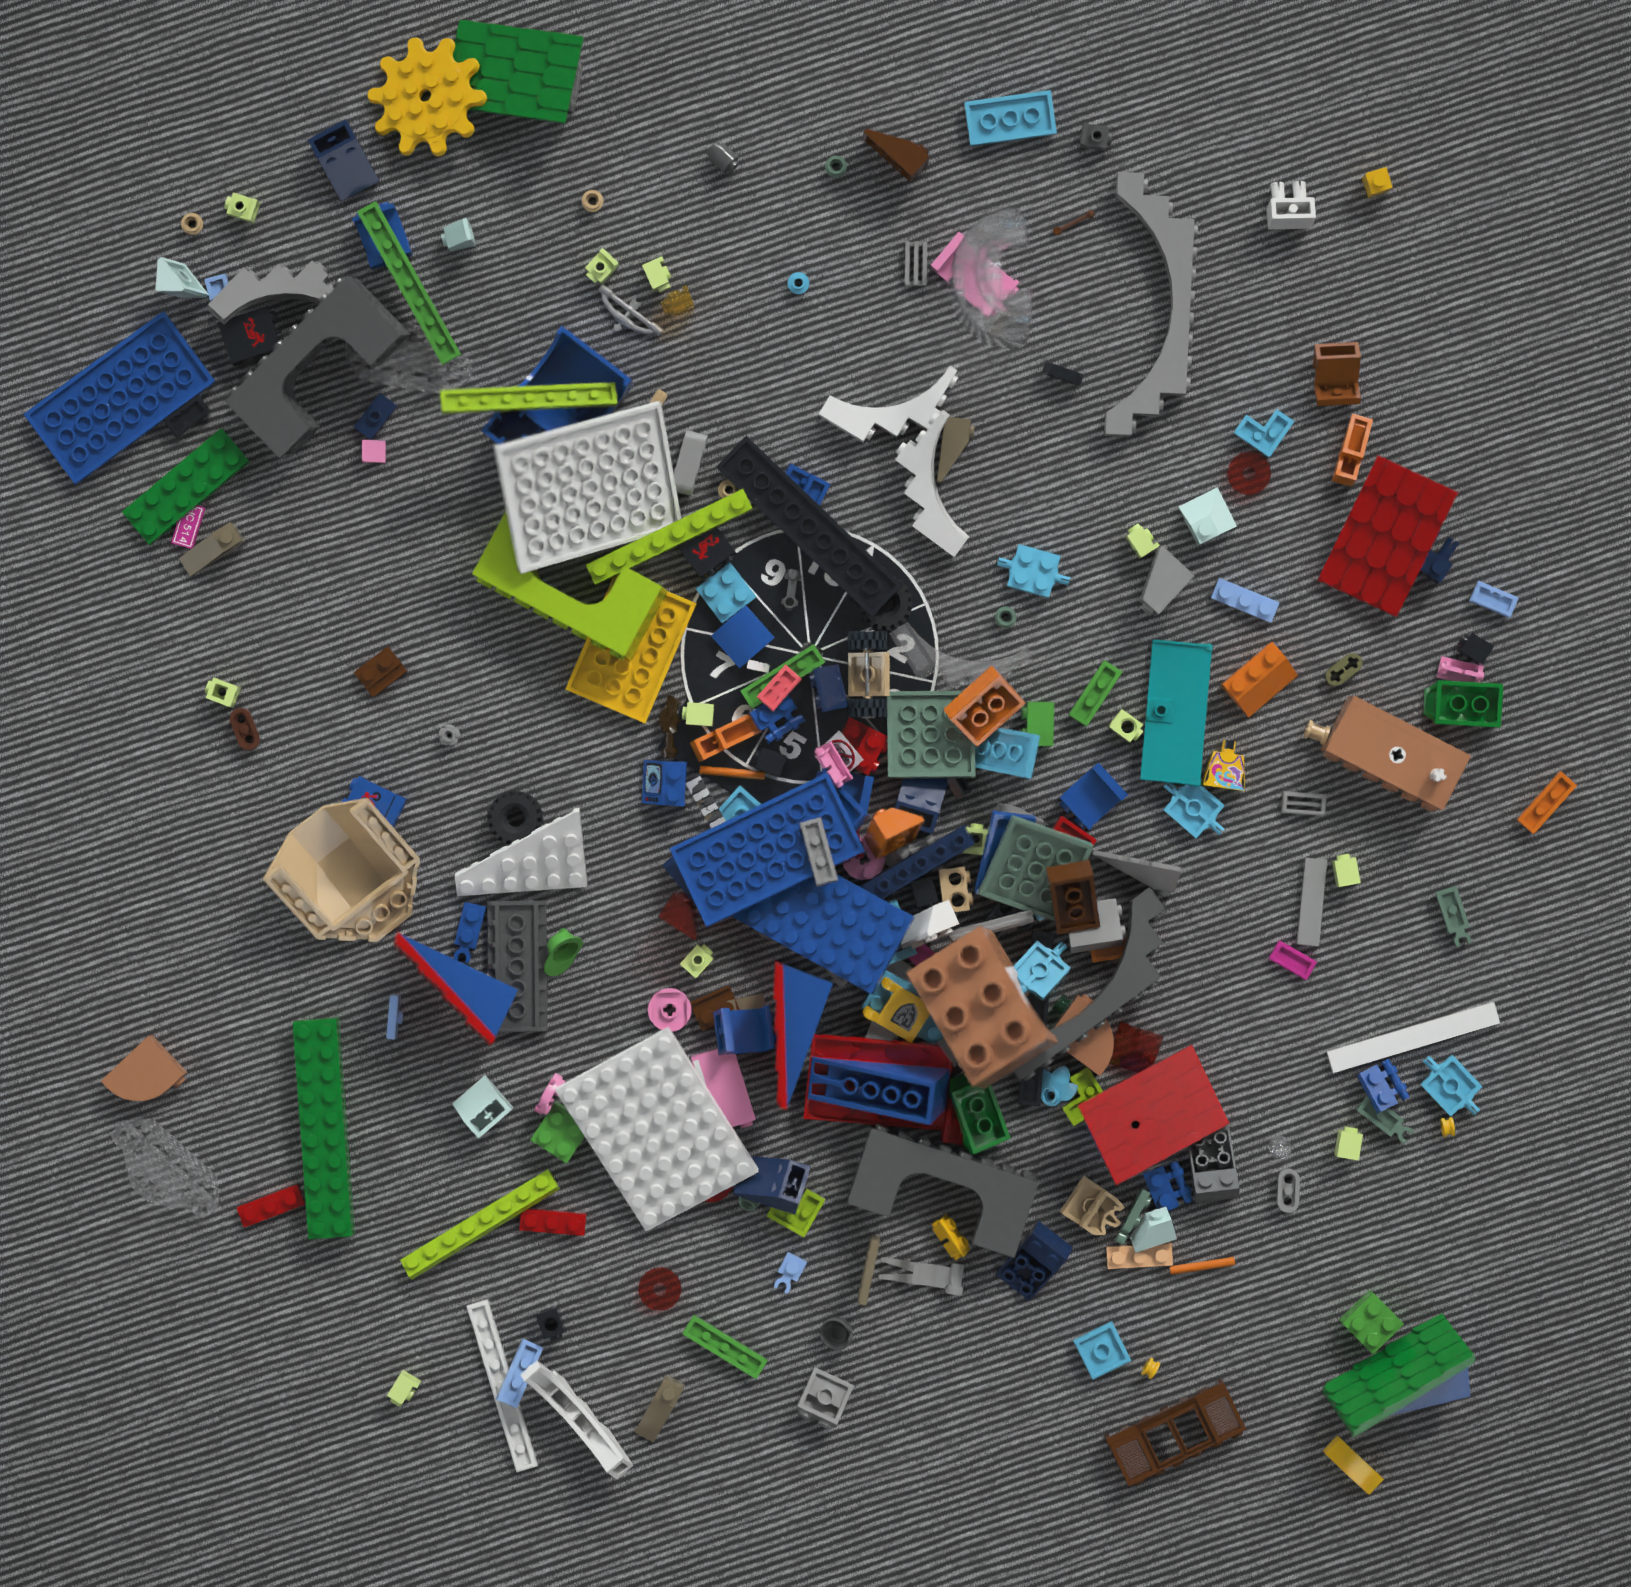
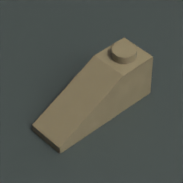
M949 417L943 427L936 483L941 484L968 444L969 438L973 439L975 426L971 425L970 419Z
M229 522L181 556L179 560L190 577H192L246 541L235 524Z
M665 1375L635 1433L654 1443L679 1399L685 1384Z

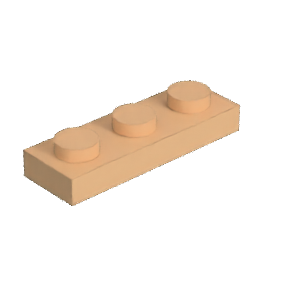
M1164 1243L1135 1253L1133 1245L1106 1246L1108 1269L1173 1265L1172 1243Z

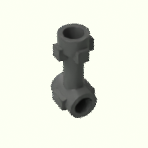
M788 569L787 573H785L788 587L786 597L782 599L781 604L784 605L786 611H791L798 606L795 593L797 581H801L802 577L799 570Z

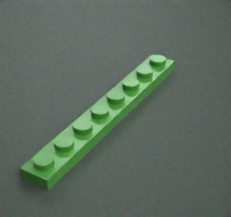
M375 201L357 211L441 364L445 365L460 357L462 354L378 203Z

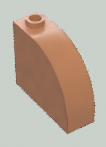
M1077 994L1052 1029L1078 1015L1093 1000L1085 994L1082 997ZM1106 1018L1104 1019L1106 1023L1096 1030L1092 1027L1088 1030L1086 1038L1080 1042L1075 1040L1069 1044L1071 1048L1067 1051L1099 1076L1108 1066L1114 1048L1113 1033Z
M150 1035L106 1075L101 1082L112 1093L121 1098L131 1101H145L164 1094L173 1086L178 1088L186 1080L183 1076L188 1072L153 1035Z

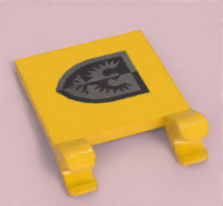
M884 977L881 984L885 989L893 992L880 1013L869 1006H866L862 1013L869 1020L878 1023L903 1039L913 1042L928 1019L930 1012L919 996L901 987L888 977Z

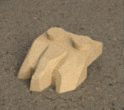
M1083 1176L1060 1212L1093 1235H1105L1106 1224L1115 1228L1122 1224L1114 1215V1212L1116 1210L1121 1211L1125 1207L1107 1190Z

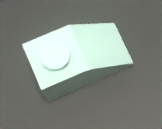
M467 218L443 227L445 233L441 234L444 247L448 246L450 252L476 246L472 227Z
M1166 1207L1145 1213L1138 1227L1130 1235L1135 1253L1177 1239Z

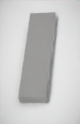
M1305 858L1296 944L1319 946L1327 860Z

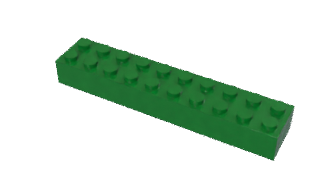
M340 1017L295 1020L292 1023L308 1239L350 1237L355 1234Z

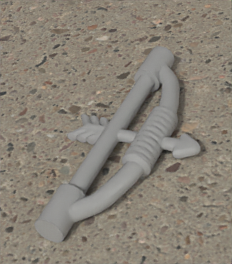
M604 284L599 287L598 291L602 294L605 307L612 314V317L619 322L614 324V332L621 331L623 324L626 328L642 334L655 333L657 336H660L664 329L655 322H650L636 311L642 302H636L634 297L628 305L614 295L613 291ZM608 298H611L627 310L625 315L615 310L608 301ZM632 314L647 325L648 329L635 325L628 316Z

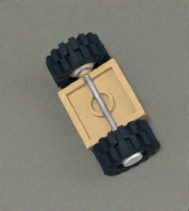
M872 630L848 632V649L863 650V653H848V697L863 696L866 699H848V717H887V699H870L873 696H890V652H873V650L887 649V632Z

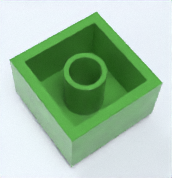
M1026 702L1025 706L1021 707V720H1025V728H1022L1021 732L1040 735L1038 746H1053L1054 702Z
M556 1101L532 1136L531 1141L567 1164L585 1136L567 1108Z
M1370 1289L1339 1319L1372 1354L1404 1325Z

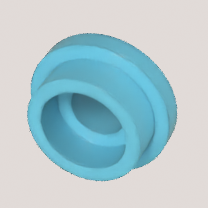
M793 273L788 279V288L794 294H803L809 288V279L804 273ZM795 280H802V286H795Z

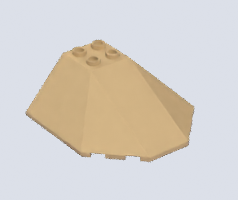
M368 798L324 805L290 831L263 880L316 939L336 938L340 941L363 939L369 942H378L412 915V901L416 890V876L420 858Z

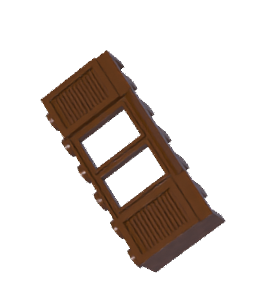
M1222 1379L1218 1380L1219 1384L1208 1389L1204 1387L1199 1390L1198 1394L1187 1398V1396L1181 1398L1179 1403L1169 1408L1168 1406L1162 1407L1159 1413L1151 1417L1146 1415L1140 1418V1422L1130 1427L1125 1425L1120 1428L1121 1431L1111 1436L1109 1434L1104 1435L1128 1486H1138L1152 1475L1153 1477L1161 1475L1165 1472V1468L1171 1465L1172 1467H1177L1185 1462L1184 1459L1190 1456L1192 1458L1198 1457L1204 1453V1449L1219 1447L1224 1443V1440L1230 1437L1235 1439L1241 1436L1243 1431L1247 1430ZM1194 1409L1209 1439L1187 1449L1173 1418ZM1167 1422L1181 1453L1159 1462L1145 1432Z

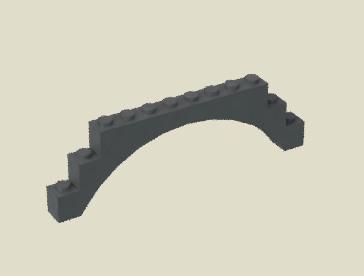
M1150 887L1129 901L1128 933L1122 956L1111 979L1097 998L1078 1015L1049 1030L1055 1035L1058 1043L1012 1071L1017 1080L1024 1079L1027 1081L1036 1074L1034 1072L1039 1066L1044 1068L1053 1062L1051 1057L1057 1053L1062 1055L1071 1048L1069 1044L1073 1041L1080 1042L1088 1036L1087 1031L1092 1027L1096 1030L1106 1023L1104 1019L1111 1014L1114 1017L1123 1010L1122 1005L1129 1001L1131 1004L1141 997L1139 993L1145 988L1149 991L1159 984L1157 980L1161 976L1146 955L1148 954L1151 957L1160 950L1159 945L1163 942L1148 921L1150 920L1153 923L1162 916L1161 911L1165 908ZM943 1037L937 1041V1044L950 1062L953 1064L957 1062L959 1064L945 1038Z

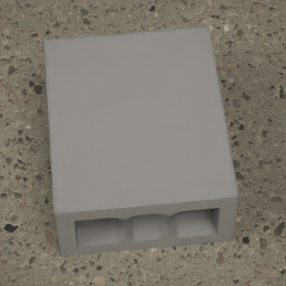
M1116 898L1097 901L1100 927L1067 933L1071 953L1123 946L1126 930L1124 925H1120L1119 918H1123L1121 905H1117Z

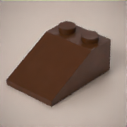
M867 128L863 131V140L910 183L929 164V151L922 144L919 143L917 146L912 141Z
M1085 860L1046 867L1057 935L1100 927L1094 876L1090 861Z

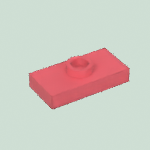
M785 664L761 691L757 699L773 712L802 678Z

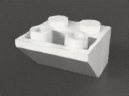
M949 900L914 915L915 919L902 940L901 946L903 949L908 946L915 949L924 945L923 940L929 943L940 938L939 933L942 937L953 932L952 927L958 925L959 922Z

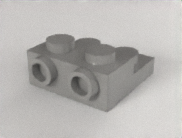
M814 1367L795 1410L799 1411L798 1415L804 1419L810 1420L812 1417L819 1420L818 1425L823 1428L830 1429L831 1426L835 1428L854 1385Z

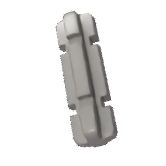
M927 833L898 848L895 851V855L898 860L902 861L935 842V839L931 833Z

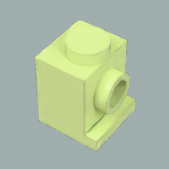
M233 192L232 197H227L224 208L227 209L229 216L254 224L261 203L257 199ZM242 202L244 207L238 210L237 204Z
M602 248L585 267L588 271L586 276L593 283L598 281L600 284H603L620 265ZM599 263L604 264L602 271L596 269Z
M662 256L642 265L653 291L658 290L659 293L671 288L668 281L671 275L666 266H661L664 264Z
M1139 523L1128 530L1129 535L1126 536V539L1139 559L1160 546L1158 542L1152 543L1154 538L1147 528L1144 530Z
M213 678L206 685V698L234 708L241 687L218 678ZM221 688H225L226 694L224 696H221L219 694V690Z
M971 823V826L966 828L971 836H979V842L962 853L982 855L988 830L983 829L984 825Z
M403 1370L387 1396L391 1398L390 1401L393 1404L401 1407L405 1399L410 1401L416 1391L413 1389V1386L417 1388L421 1380Z

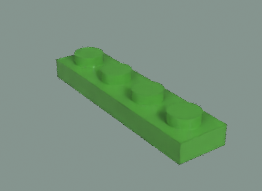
M813 644L742 689L741 693L750 707L754 709L762 703L757 699V696L785 664L802 678L812 672L814 668H818L826 662Z
M696 1315L692 1316L682 1333L755 1379L758 1378L768 1361L765 1357Z

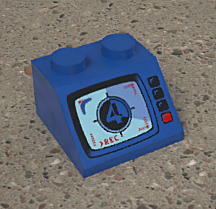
M644 760L642 803L685 806L687 762Z

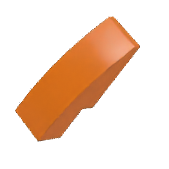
M1352 413L1333 473V482L1353 487L1364 457L1373 419Z
M748 714L690 742V745L698 761L701 762L762 731L759 732Z

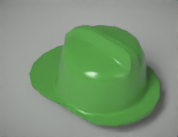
M561 928L547 943L549 956L544 964L545 973L549 976H557L564 973L581 950L583 940L580 937H574L565 928Z

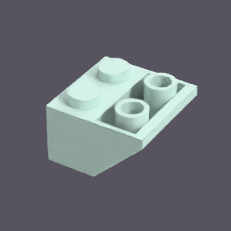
M486 1075L452 1103L462 1120L478 1139L514 1108Z

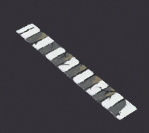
M699 776L687 782L688 789L710 827L713 828L726 822L702 778Z

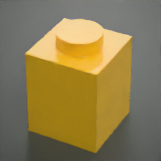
M1387 167L1365 173L1362 177L1368 198L1387 193L1393 188Z

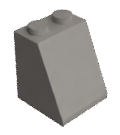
M1163 546L1155 552L1139 600L1142 604L1140 608L1149 616L1152 614L1154 616L1159 615L1195 576Z

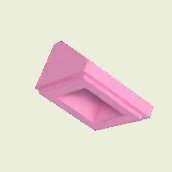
M362 440V462L386 463V441Z

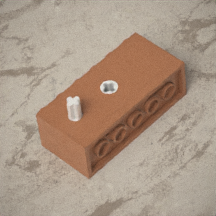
M1356 696L1347 697L1329 732L1325 745L1320 749V751L1325 753L1323 757L1332 762L1341 761L1344 763L1343 767L1352 772H1358L1359 770L1363 773V778L1371 782H1382L1381 787L1391 792H1401V797L1410 802H1421L1420 807L1430 812L1444 810L1471 755ZM1395 751L1394 754L1397 756L1396 759H1393L1394 756L1391 754V752Z

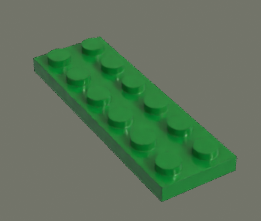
M220 428L125 508L122 513L151 546L197 505L199 506L249 464L250 461L224 429Z

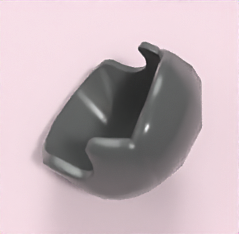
M840 1317L829 1318L819 1328L821 1341L830 1349L836 1351L845 1349L852 1341L853 1330L846 1319Z

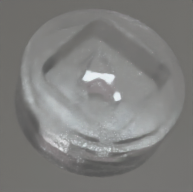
M1283 1136L1273 1138L1269 1143L1270 1153L1277 1159L1285 1158L1291 1152V1144Z

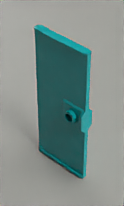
M1152 640L1140 780L1184 784L1195 787L1201 786L1213 645L1209 643L1196 644Z

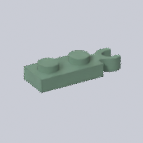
M1457 886L1434 892L1448 934L1455 933L1453 938L1455 946L1460 947V937H1465L1468 944L1471 943L1470 935L1465 933L1464 930L1469 928L1470 925Z
M1368 1096L1356 1108L1359 1113L1390 1137L1396 1133L1398 1140L1403 1143L1407 1142L1402 1137L1404 1131H1408L1412 1135L1414 1133L1410 1127L1401 1126L1404 1119L1390 1108L1377 1114Z
M1142 1187L1139 1189L1114 1239L1116 1242L1124 1245L1132 1228L1136 1229L1141 1221L1139 1215L1142 1209H1147L1151 1201L1148 1190Z

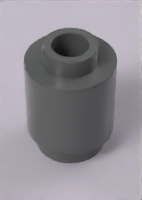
M719 141L715 142L706 153L709 156V160L723 173L728 171L732 173L739 165L737 162L739 157L724 143L721 144Z

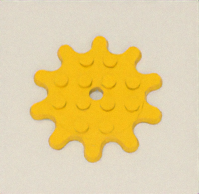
M415 37L408 41V55L404 60L396 61L390 56L381 59L380 67L387 74V81L380 88L370 89L367 96L371 103L380 104L385 109L382 118L375 123V131L378 135L384 136L392 131L399 132L401 135L399 151L404 156L411 155L420 142H426L429 144L432 154L440 157L446 153V138L449 134L458 133L464 138L473 135L474 126L468 121L467 112L471 107L484 105L487 95L482 90L472 89L469 83L470 78L480 68L479 62L474 58H469L461 63L456 62L453 58L455 42L452 39H442L436 50L428 52L425 50L422 40ZM425 90L431 93L428 101L420 99Z

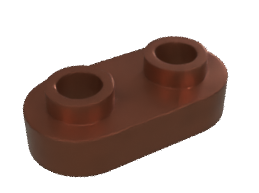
M235 709L230 715V723L238 744L245 750H253L259 746L261 740L253 716L247 709ZM240 715L245 716L244 723L238 721ZM248 735L253 737V742L250 744L246 741Z

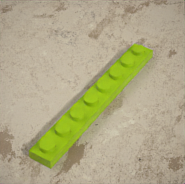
M615 382L440 390L439 392L441 414L617 405Z
M741 489L587 564L586 567L595 585H598L619 575L624 566L631 569L753 510L744 489Z
M547 1169L402 1258L400 1261L408 1277L413 1280L560 1190L551 1171Z

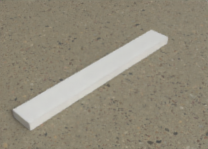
M1490 1002L1327 1051V1056L1332 1072L1335 1073L1500 1023L1494 1002Z
M486 1299L467 1305L468 1313L516 1472L537 1467L538 1463L520 1403L517 1408H514L496 1400L509 1367L489 1300Z

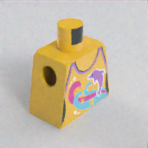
M1223 740L1222 751L1211 752L1201 785L1239 791L1245 790L1244 756L1234 754L1236 741Z

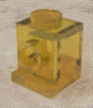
M686 285L682 287V292H679V290L672 291L667 294V298L664 301L660 302L664 313H669L671 318L695 308Z

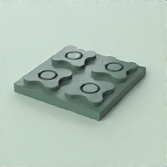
M890 691V696H887L888 779L975 778V744L950 720L943 710L963 691Z
M1012 815L978 893L981 896L1024 911L1031 910L1033 914L1055 921L1046 867L1085 861L1092 851L1093 844Z

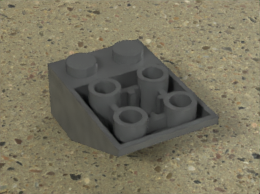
M1219 1129L1189 1145L1188 1154L1195 1203L1238 1198L1240 1188L1230 1129Z

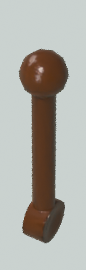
M1088 210L1085 215L1064 226L1055 227L1053 229L1054 235L1058 236L1063 230L1087 218H1093L1095 212Z

